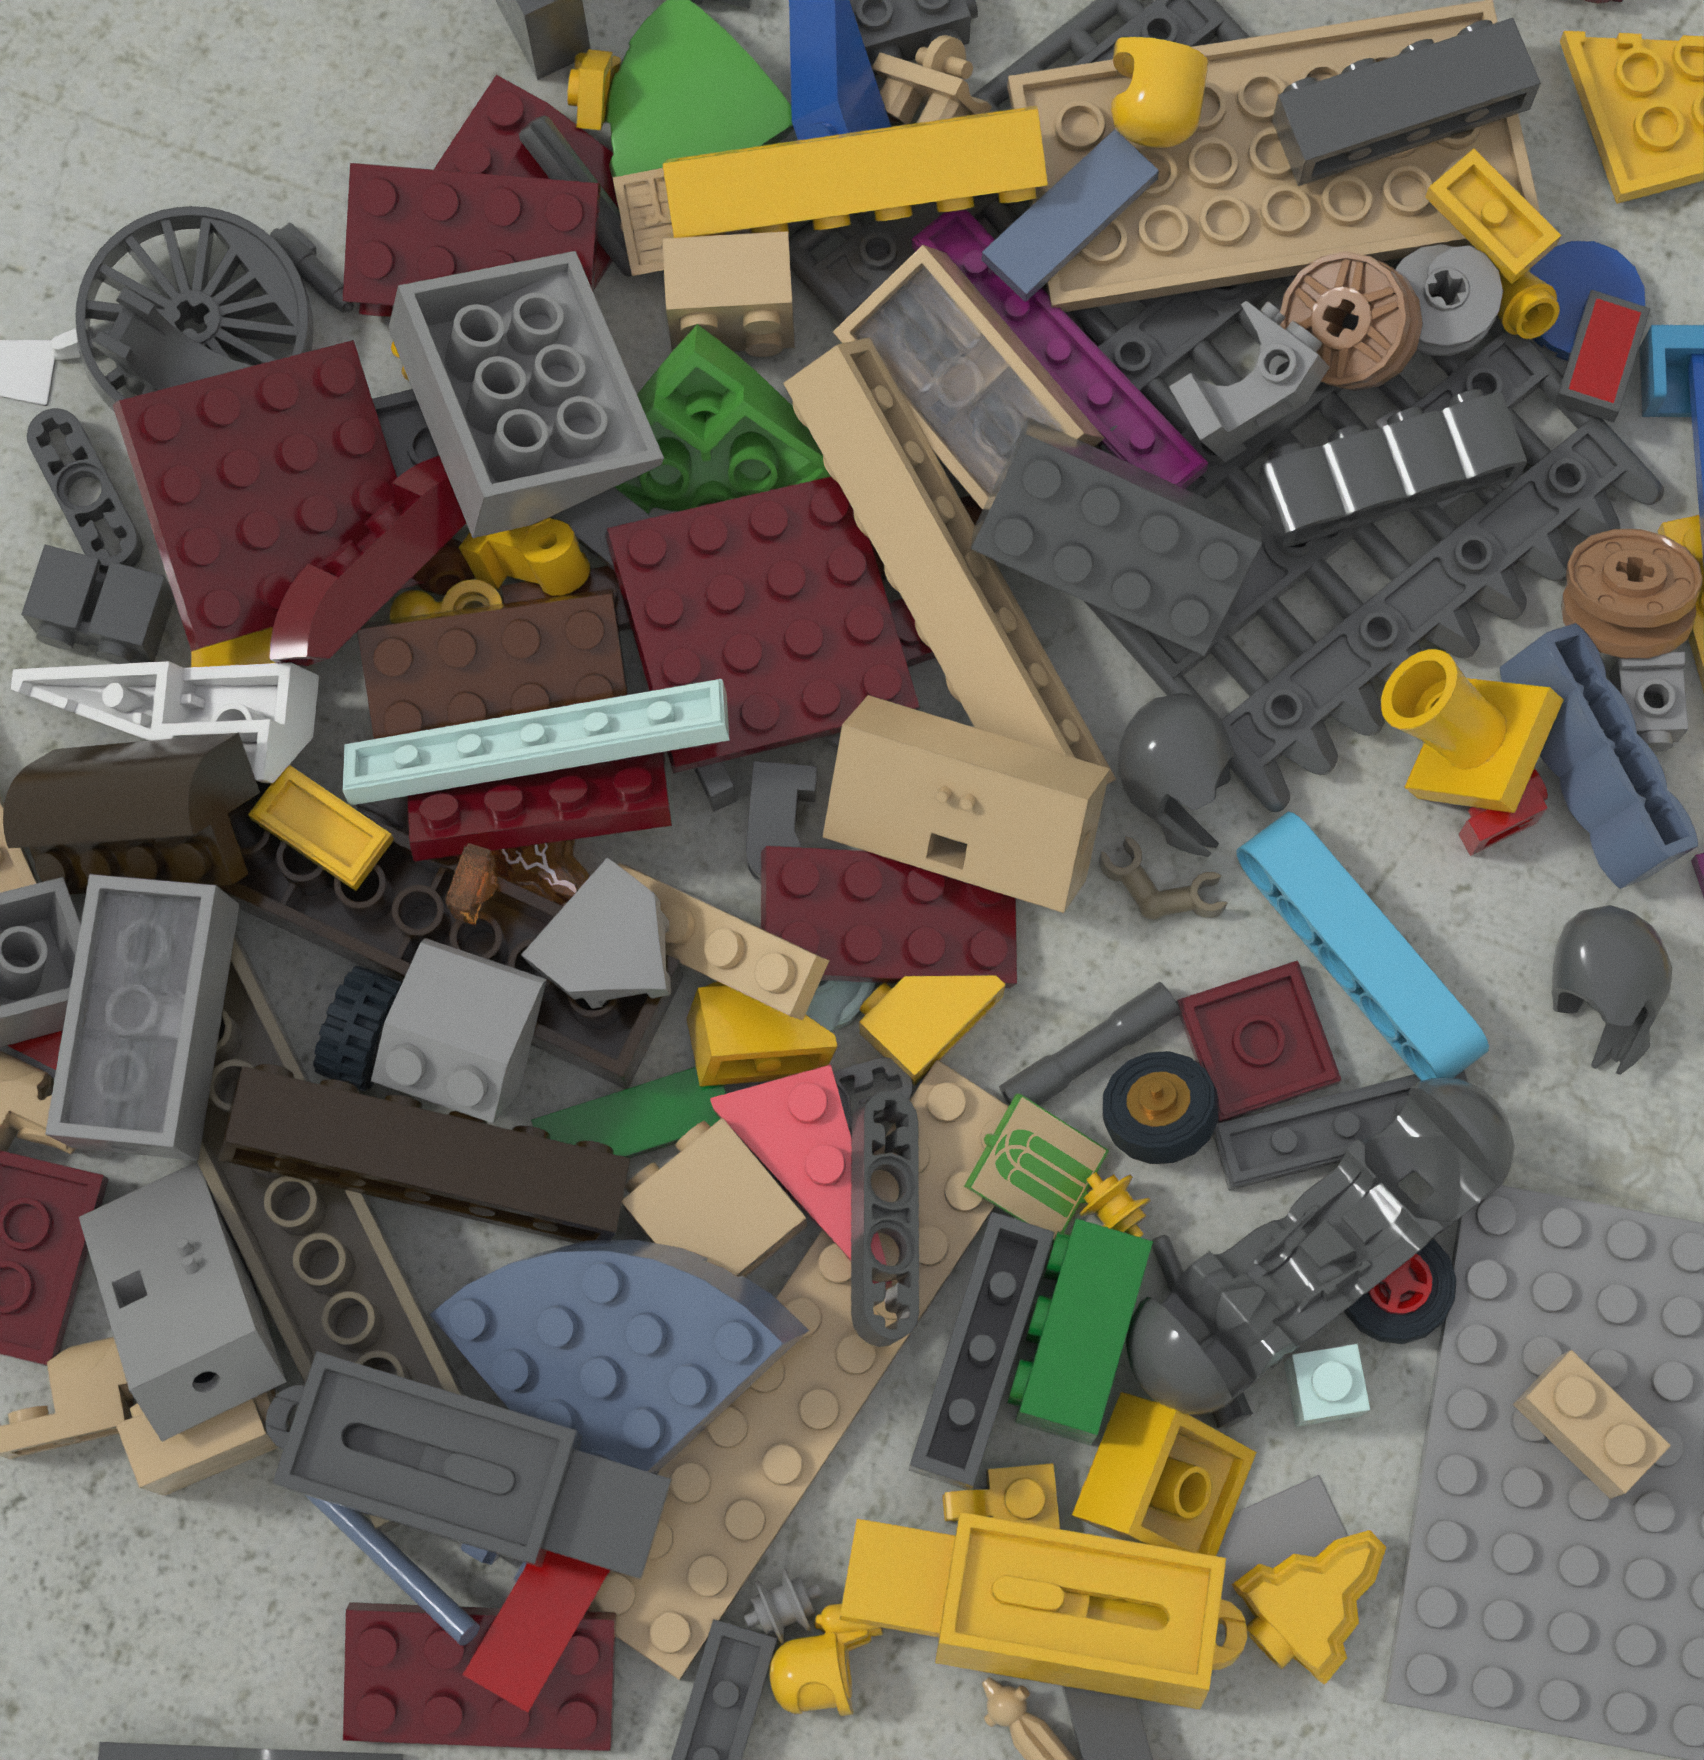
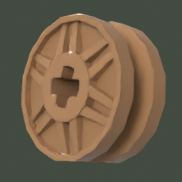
M1346 251L1322 256L1299 271L1285 291L1280 313L1286 317L1280 324L1282 328L1286 329L1294 321L1322 342L1321 347L1316 353L1320 355L1330 368L1321 382L1353 391L1379 387L1401 373L1417 350L1423 326L1419 298L1406 277L1388 264L1377 261L1375 258ZM1347 313L1359 317L1354 331L1342 327Z
M1612 529L1591 535L1574 548L1567 564V586L1563 592L1561 602L1563 623L1566 626L1577 623L1588 634L1600 653L1611 656L1648 659L1672 652L1688 639L1695 623L1697 612L1695 604L1700 595L1703 581L1700 565L1686 547L1665 535L1642 529Z

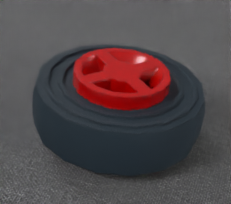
M1433 1239L1381 1281L1386 1283L1390 1296L1385 1285L1379 1283L1356 1300L1344 1313L1359 1331L1379 1342L1405 1344L1425 1338L1445 1321L1455 1302L1456 1275L1450 1257L1438 1242Z

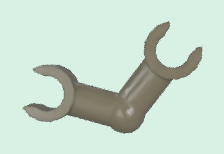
M1125 836L1123 842L1126 852L1132 858V863L1126 867L1114 865L1109 856L1104 851H1101L1099 861L1103 874L1111 880L1121 881L1137 903L1142 916L1147 919L1155 920L1165 915L1193 911L1204 918H1213L1220 915L1226 909L1228 904L1226 901L1208 904L1203 902L1198 895L1200 888L1218 884L1222 876L1221 874L1204 872L1199 874L1190 886L1158 891L1140 865L1142 850L1133 838Z

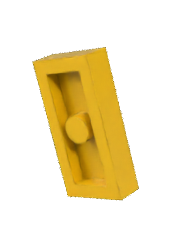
M1474 148L1430 185L1425 196L1477 250L1487 255L1499 272L1511 284L1556 247L1562 236Z

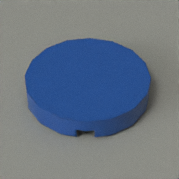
M1569 241L1556 246L1529 271L1555 289L1557 302L1560 307L1558 318L1553 326L1541 336L1533 338V340L1541 348L1544 345L1550 351L1557 353L1556 357L1568 361L1581 315L1591 290L1645 306V287L1635 266L1616 249L1595 241Z

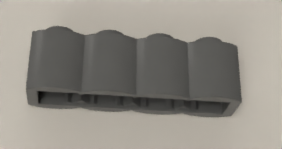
M1481 389L1470 390L1451 398L1447 402L1448 408L1444 410L1424 413L1422 407H1413L1392 415L1387 420L1388 425L1383 428L1365 431L1363 425H1352L1332 433L1327 438L1328 443L1323 446L1305 448L1303 443L1297 442L1281 446L1270 452L1267 456L1269 461L1261 464L1257 479L1281 547L1309 542L1341 529L1373 523L1402 511L1430 506L1459 494L1487 489L1519 477L1527 463V459L1503 394L1493 393L1484 395Z

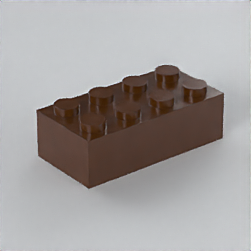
M613 588L368 622L357 631L374 739L629 695Z

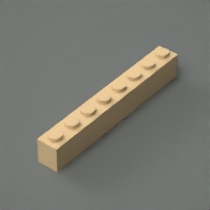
M870 337L834 346L785 381L783 384L793 400L792 405L797 418L812 434L823 454V462L827 472L841 486L854 510V519L857 526L870 538L884 564L887 580L901 594L915 619V628L920 639L931 648L946 675V684L950 693L963 705L974 727L1110 769L997 564L993 559L971 549L975 525ZM1111 769L1107 785L1117 780Z

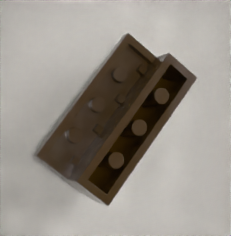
M239 732L54 749L24 767L11 783L3 810L4 835L8 848L29 847L37 874L42 882L63 877L69 895L86 894L89 874L216 886L233 885L248 875V871L227 814L259 794L260 791Z

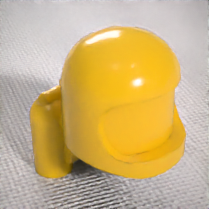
M842 1604L826 1606L821 1614L816 1616L814 1622L815 1628L824 1632L823 1635L789 1640L776 1650L770 1663L769 1672L771 1689L776 1701L784 1710L793 1714L837 1707L840 1716L853 1715L849 1651L870 1643L871 1637L883 1635V1628L840 1620Z

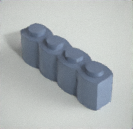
M1577 623L1546 632L1500 667L1502 682L1550 687L1564 699L1540 757L1560 778L1562 794L1569 811L1581 826L1590 833L1592 849L1600 868L1619 889L1650 878L1698 847L1697 834L1688 813L1679 800L1667 790L1665 774L1659 760L1649 745L1637 734L1636 724L1627 702L1619 690L1606 678L1604 663L1598 649L1588 634Z

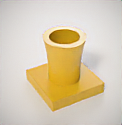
M1429 649L1410 656L1394 670L1383 689L1381 711L1384 719L1391 726L1424 742L1404 786L1416 798L1515 813L1564 699L1550 687L1466 678L1448 653L1438 649Z

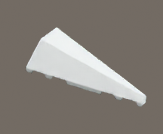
M166 661L13 669L11 690L148 741L239 732L255 780L262 783H274L313 738L319 675L293 663L183 668Z

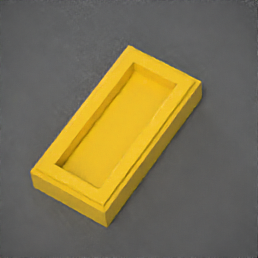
M291 765L282 772L274 783H271L248 814L252 821L355 891H357L394 840L391 833Z

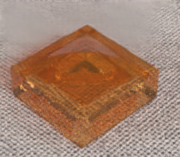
M470 843L464 847L445 899L454 919L475 925L483 903L491 898L497 890L498 879L495 873L497 864L491 850Z

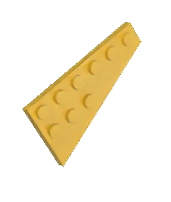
M1563 31L1559 42L1616 204L1704 181V36L1682 35L1680 40L1676 41L1642 39V34L1619 33L1617 38L1585 37V31Z

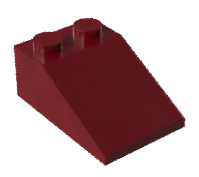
M497 74L434 168L435 170L550 179L519 138V133L535 118L545 115L554 123L619 209L609 167L613 152L583 129L576 128L577 125L549 103ZM598 241L594 289L613 262Z

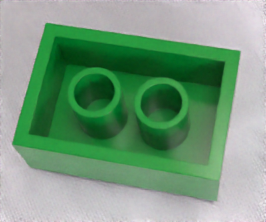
M1077 1218L1070 1235L1057 1232L1044 1274V1278L1056 1281L1051 1298L1039 1295L1026 1336V1341L1037 1344L1032 1362L1020 1359L1007 1404L1019 1407L1015 1423L1086 1445L1092 1444L1098 1436L1153 1241Z

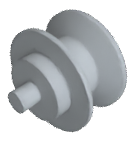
M785 1568L782 1569L781 1585L769 1590L758 1580L755 1581L759 1595L751 1598L756 1611L744 1615L748 1628L761 1623L765 1634L768 1635L776 1632L781 1644L784 1643L785 1627L798 1622L808 1632L811 1631L807 1617L815 1614L810 1601L822 1596L818 1584L805 1589L801 1578L797 1577L790 1580Z

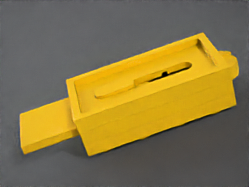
M963 1512L959 1514L955 1535L863 1519L856 1520L840 1620L939 1637L935 1658L936 1664L1200 1710L1210 1689L1212 1670H1221L1232 1665L1242 1654L1247 1640L1246 1620L1242 1612L1231 1602L1221 1599L1226 1558ZM1218 1624H1223L1225 1628V1640L1222 1647L1216 1644Z

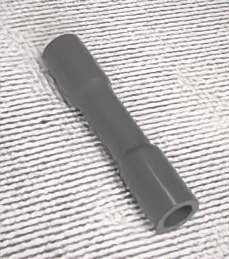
M1158 982L1113 1011L1107 1020L1055 1054L1044 1056L1001 1084L999 1089L1009 1105L1017 1093L1022 1094L1040 1106L1066 1089L1072 1080L1126 1045L1135 1044L1181 1013L1168 989L1161 982Z

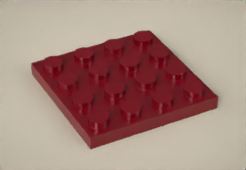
M354 340L119 400L112 405L191 652L273 628L277 612L287 590L304 567L309 563L329 572L323 565L326 559L350 540H353L357 545L370 532L365 522L379 508L394 500L392 482L397 476ZM413 576L400 590L425 582L415 581V576Z
M831 476L607 528L605 538L649 691L723 679L727 693L729 741L667 751L673 774L841 733L842 724L868 695L919 710L918 699L869 537L857 526L851 504L839 483Z

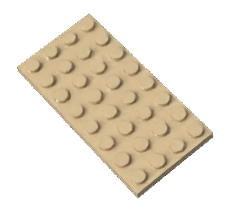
M1493 0L1192 47L1208 58L1202 112L1197 129L1182 144L1168 148L1145 147L1126 139L1159 170L1158 179L1045 284L1051 307L1061 308L1064 312L1292 276L1297 275L1299 271L1322 256L1345 251L1370 256L1377 261L1404 258L1419 248L1443 244L1452 247L1468 245L1473 247L1425 198L1428 187L1473 148L1540 213L1518 114L1301 186L1297 185L1272 122L1278 94L1283 93L1284 89L1292 83L1309 77H1314L1321 81L1339 75L1347 66L1362 59L1373 58L1376 62L1397 56L1405 47L1423 39H1432L1434 43L1457 36L1462 29L1481 20H1491L1493 24L1497 23ZM1113 59L1008 76L1007 88L1011 109L1030 106L1038 107L1048 185L1035 187L1037 198L1029 200L1030 207L1114 129L1117 130L1111 113L1112 99L1116 95L1125 92L1132 79L1122 75L1114 68Z

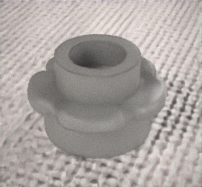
M399 797L356 805L358 812L390 827L393 825L403 828L406 824L402 821V818L408 809V803Z

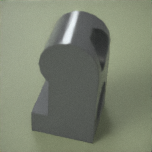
M753 761L746 854L748 869L753 878L760 884L761 851L766 846L801 848V843L796 836L798 801L816 802L817 766Z

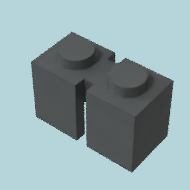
M44 544L21 613L33 631L37 633L36 639L49 646L64 650H72L74 643L89 646V644L98 646L96 655L116 664L133 663L134 659L154 662L175 600L170 583L166 577L110 562L107 573L98 571L101 564L99 558Z

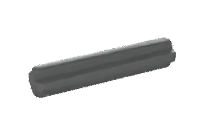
M544 115L535 118L519 133L521 142L550 179L598 183L549 117ZM601 187L597 241L622 274L629 277L632 276L624 233L620 228V212Z

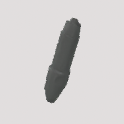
M289 222L283 228H276L270 233V236L277 241L290 257L299 275L327 303L342 313L350 312L354 309L353 302L343 301V283L316 257V246L302 232Z

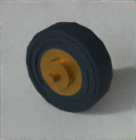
M1171 1051L1149 1052L1127 1061L1112 1074L1103 1092L1102 1117L1113 1143L1130 1158L1148 1164L1175 1163L1194 1155L1210 1140L1219 1119V1098L1206 1069L1191 1057Z

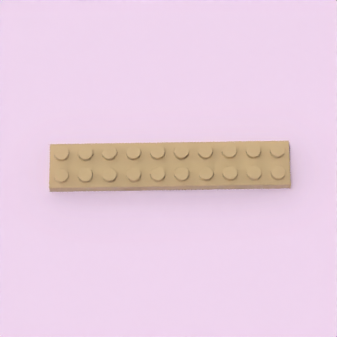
M936 1060L910 1099L917 1112L919 1133L918 1323L996 1207L965 1188L964 1185L987 1146L984 1143L985 1136L989 1133L994 1134L1009 1107L939 1060ZM895 1123L892 1125L886 1136L892 1133L894 1130H896ZM885 1145L874 1152L873 1155L885 1154ZM874 1170L871 1177V1186L874 1193L883 1201L895 1202L899 1195L896 1179L887 1171ZM823 1229L776 1297L809 1331L684 1449L660 1469L657 1475L672 1479V1483L642 1580L610 1570L587 1610L592 1612H616V1637L678 1680L682 1679L706 1643L713 1619L719 1621L722 1619L911 1335L910 1333L892 1345L884 1347L868 1344L859 1337L853 1327L851 1317V1262ZM878 1233L887 1266H895L899 1259V1249L896 1242L889 1235ZM892 1280V1285L898 1283L897 1280ZM885 1299L882 1303L873 1307L874 1315L884 1317L886 1327L897 1321L896 1313L886 1311Z

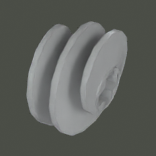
M1441 244L1421 247L1402 259L1395 270L1407 278L1420 301L1423 326L1416 351L1431 356H1452L1470 350L1487 336L1499 312L1503 289L1499 270L1485 253L1469 245L1452 247ZM1433 294H1439L1440 297H1433V298H1432V295H1433ZM1445 302H1447V303L1453 302V304H1452V305H1446Z

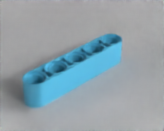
M1288 811L1236 850L1239 863L1253 884L1421 1081L1429 1078H1454L1489 1051L1487 1038L1472 1016L1299 816Z

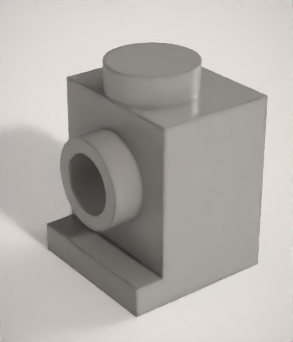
M1670 652L1648 659L1618 658L1609 671L1610 682L1622 694L1632 712L1637 734L1649 745L1653 752L1672 748L1673 742H1678L1689 729L1683 667L1686 664L1685 652ZM1660 694L1662 708L1650 707L1645 702L1644 695Z

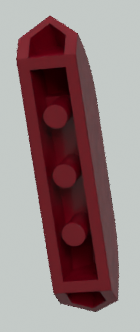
M440 456L418 463L392 482L394 500L379 508L365 522L370 532L357 545L353 540H350L326 559L323 565L329 572L308 563L298 574L287 590L276 615L270 643L269 659L275 663H293L304 668L330 659L466 524Z

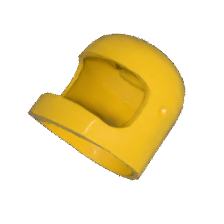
M1145 37L1118 38L1114 46V68L1122 75L1131 78L1132 81L1125 92L1116 95L1112 99L1111 113L1116 129L1126 139L1145 147L1168 148L1182 144L1193 135L1199 125L1208 71V58L1190 46L1172 41Z

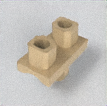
M948 35L939 36L931 42L928 48L920 47L915 57L917 64L880 52L872 67L885 80L880 89V94L889 121L892 124L898 126L910 124L921 102L926 103V106L917 123L989 113L992 107L987 101L970 95L968 83L963 79H968L971 76L973 64L966 60V51L963 43Z

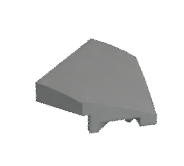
M608 857L521 954L535 970L573 999L584 998L592 1009L603 1007V1004L609 999L647 993L650 998L671 995L670 975L666 971L665 933L669 931V920L660 909V900L651 890Z

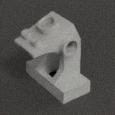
M1247 301L1241 304L1256 329L1261 343L1258 362L1250 374L1235 384L1217 386L1199 380L1192 373H1189L1169 386L1199 440L1224 462L1247 449L1243 443L1244 441L1305 405L1330 368L1320 355L1316 353L1321 347L1322 342L1294 321L1286 329L1282 328L1280 324L1286 317L1268 301L1260 311Z

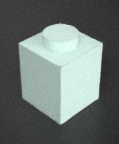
M1358 1344L1293 1354L1284 1362L1296 1427L1360 1417L1370 1410Z

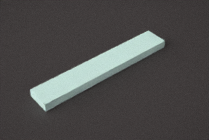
M723 679L344 744L343 793L348 805L351 806L729 741L727 693Z

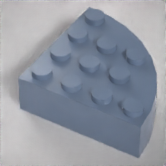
M635 1239L583 1241L528 1256L465 1285L429 1314L509 1410L577 1430L583 1436L579 1448L581 1452L657 1474L662 1467L684 1449L809 1331L772 1294L743 1275L737 1277L726 1269L707 1262L708 1258L684 1248Z

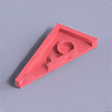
M831 1065L710 1098L713 1110L720 1119L723 1118L758 1161L774 1175L788 1194L817 1226L824 1230L851 1262V1135ZM875 1233L871 1240L872 1253L876 1260L883 1265H887L879 1235ZM892 1281L885 1282V1289L893 1286Z

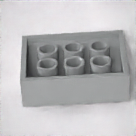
M576 251L398 285L389 324V332L472 538L533 525L662 465L664 459Z

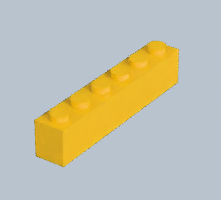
M1037 106L667 159L662 164L674 238L727 235L726 232L749 228H751V233L788 231L789 234L788 223L805 220L813 221L814 230L832 229L850 225L849 214L874 211L875 221L894 220L912 216L911 205L936 202L937 212L963 210L974 207L973 196L998 193L999 203L1019 202L1037 198L1035 187L1048 185Z

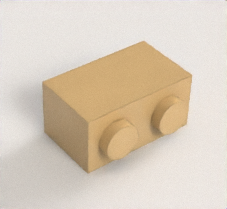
M1572 1350L1557 1357L1512 1404L1610 1499L1626 1494L1671 1446Z

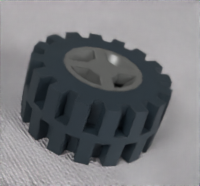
M361 966L353 967L352 972L349 971L346 974L343 985L340 984L335 992L333 1004L330 1003L325 1023L320 1028V1040L317 1042L314 1054L317 1055L313 1060L314 1071L317 1074L332 1080L350 1083L361 1091H367V1088L370 1089L374 1085L371 1079L384 1022L401 987V981Z

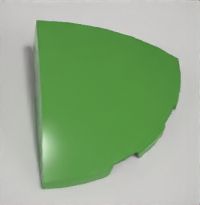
M667 0L643 22L628 43L630 47L624 56L619 71L612 78L606 102L605 123H610L611 143L613 148V156L609 164L612 178L663 168L662 164L667 159L776 144L788 137L794 129L791 105L778 87L723 27L690 0Z
M697 324L670 353L637 394L664 457L662 465L619 484L615 488L649 514L653 508L683 511L830 477L824 466L821 450L809 429L797 418L793 406L729 347Z

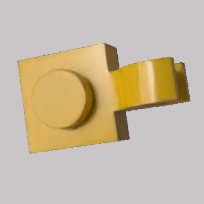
M588 49L587 53L581 52L575 55L574 69H571L569 75L567 101L568 106L577 107L576 128L601 130L603 127L610 84L621 66L620 57L613 56V52Z
M1053 1463L987 1469L988 1489L945 1492L942 1495L944 1522L958 1521L960 1512L1060 1529Z

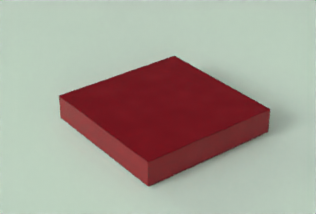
M1298 960L1176 1001L1181 1012L1179 1016L1195 1061L1206 1069L1217 1090L1219 1098L1218 1124L1337 1085L1342 1081Z

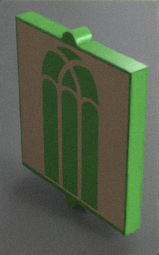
M1016 1093L994 1134L989 1133L985 1136L984 1143L987 1146L964 1187L1017 1220L1055 1232L1052 1242H1054L1058 1231L1065 1232L1080 1203H1087L1084 1197L1088 1194L1087 1190L1090 1184L1086 1179L1095 1172H1098L1109 1150L1022 1094Z

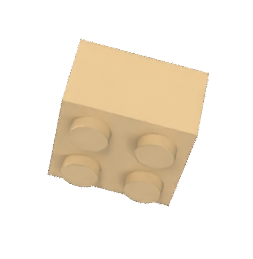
M788 231L662 239L666 314L672 351L697 324L732 351H746L751 356L768 357L779 354L784 348H795Z

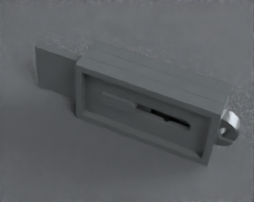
M318 1351L315 1353L305 1386L295 1385L283 1389L275 1395L276 1397L267 1409L265 1425L267 1434L277 1447L283 1449L273 1480V1484L541 1568L547 1551L642 1580L672 1479L579 1451L583 1436L577 1430ZM298 1405V1408H297V1411H296V1414H295V1417H294V1420H293V1423H292V1426H291V1429H290V1432H289V1431H288V1420H289V1416H290L292 1410L294 1409V1407H296V1406Z

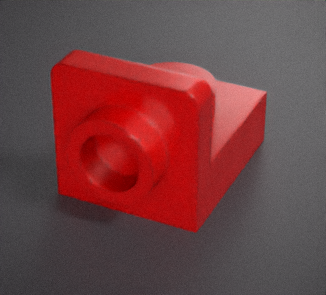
M1535 768L1515 813L1471 807L1468 810L1471 818L1466 821L1458 835L1470 856L1538 823L1548 809L1544 802L1548 799V793L1541 776Z

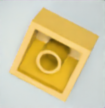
M1120 1392L1072 1516L1121 1540L1217 1556L1257 1452L1188 1414H1183L1158 1402Z

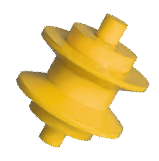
M1095 1172L1086 1179L1093 1190L1084 1197L1088 1205L1079 1214L1081 1217L1096 1214L1104 1227L1142 1237L1144 1233L1137 1224L1146 1217L1142 1209L1151 1200L1149 1197L1138 1200L1132 1198L1127 1191L1133 1178L1131 1174L1121 1180L1114 1174L1103 1181Z

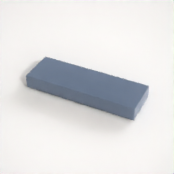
M1114 129L983 250L981 261L1026 302L1158 179L1159 170Z

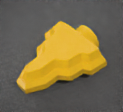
M1367 1530L1332 1541L1316 1557L1292 1554L1274 1568L1260 1563L1231 1584L1255 1616L1246 1625L1247 1635L1280 1669H1283L1294 1658L1325 1685L1347 1659L1343 1643L1359 1624L1357 1600L1375 1582L1386 1546L1371 1530Z

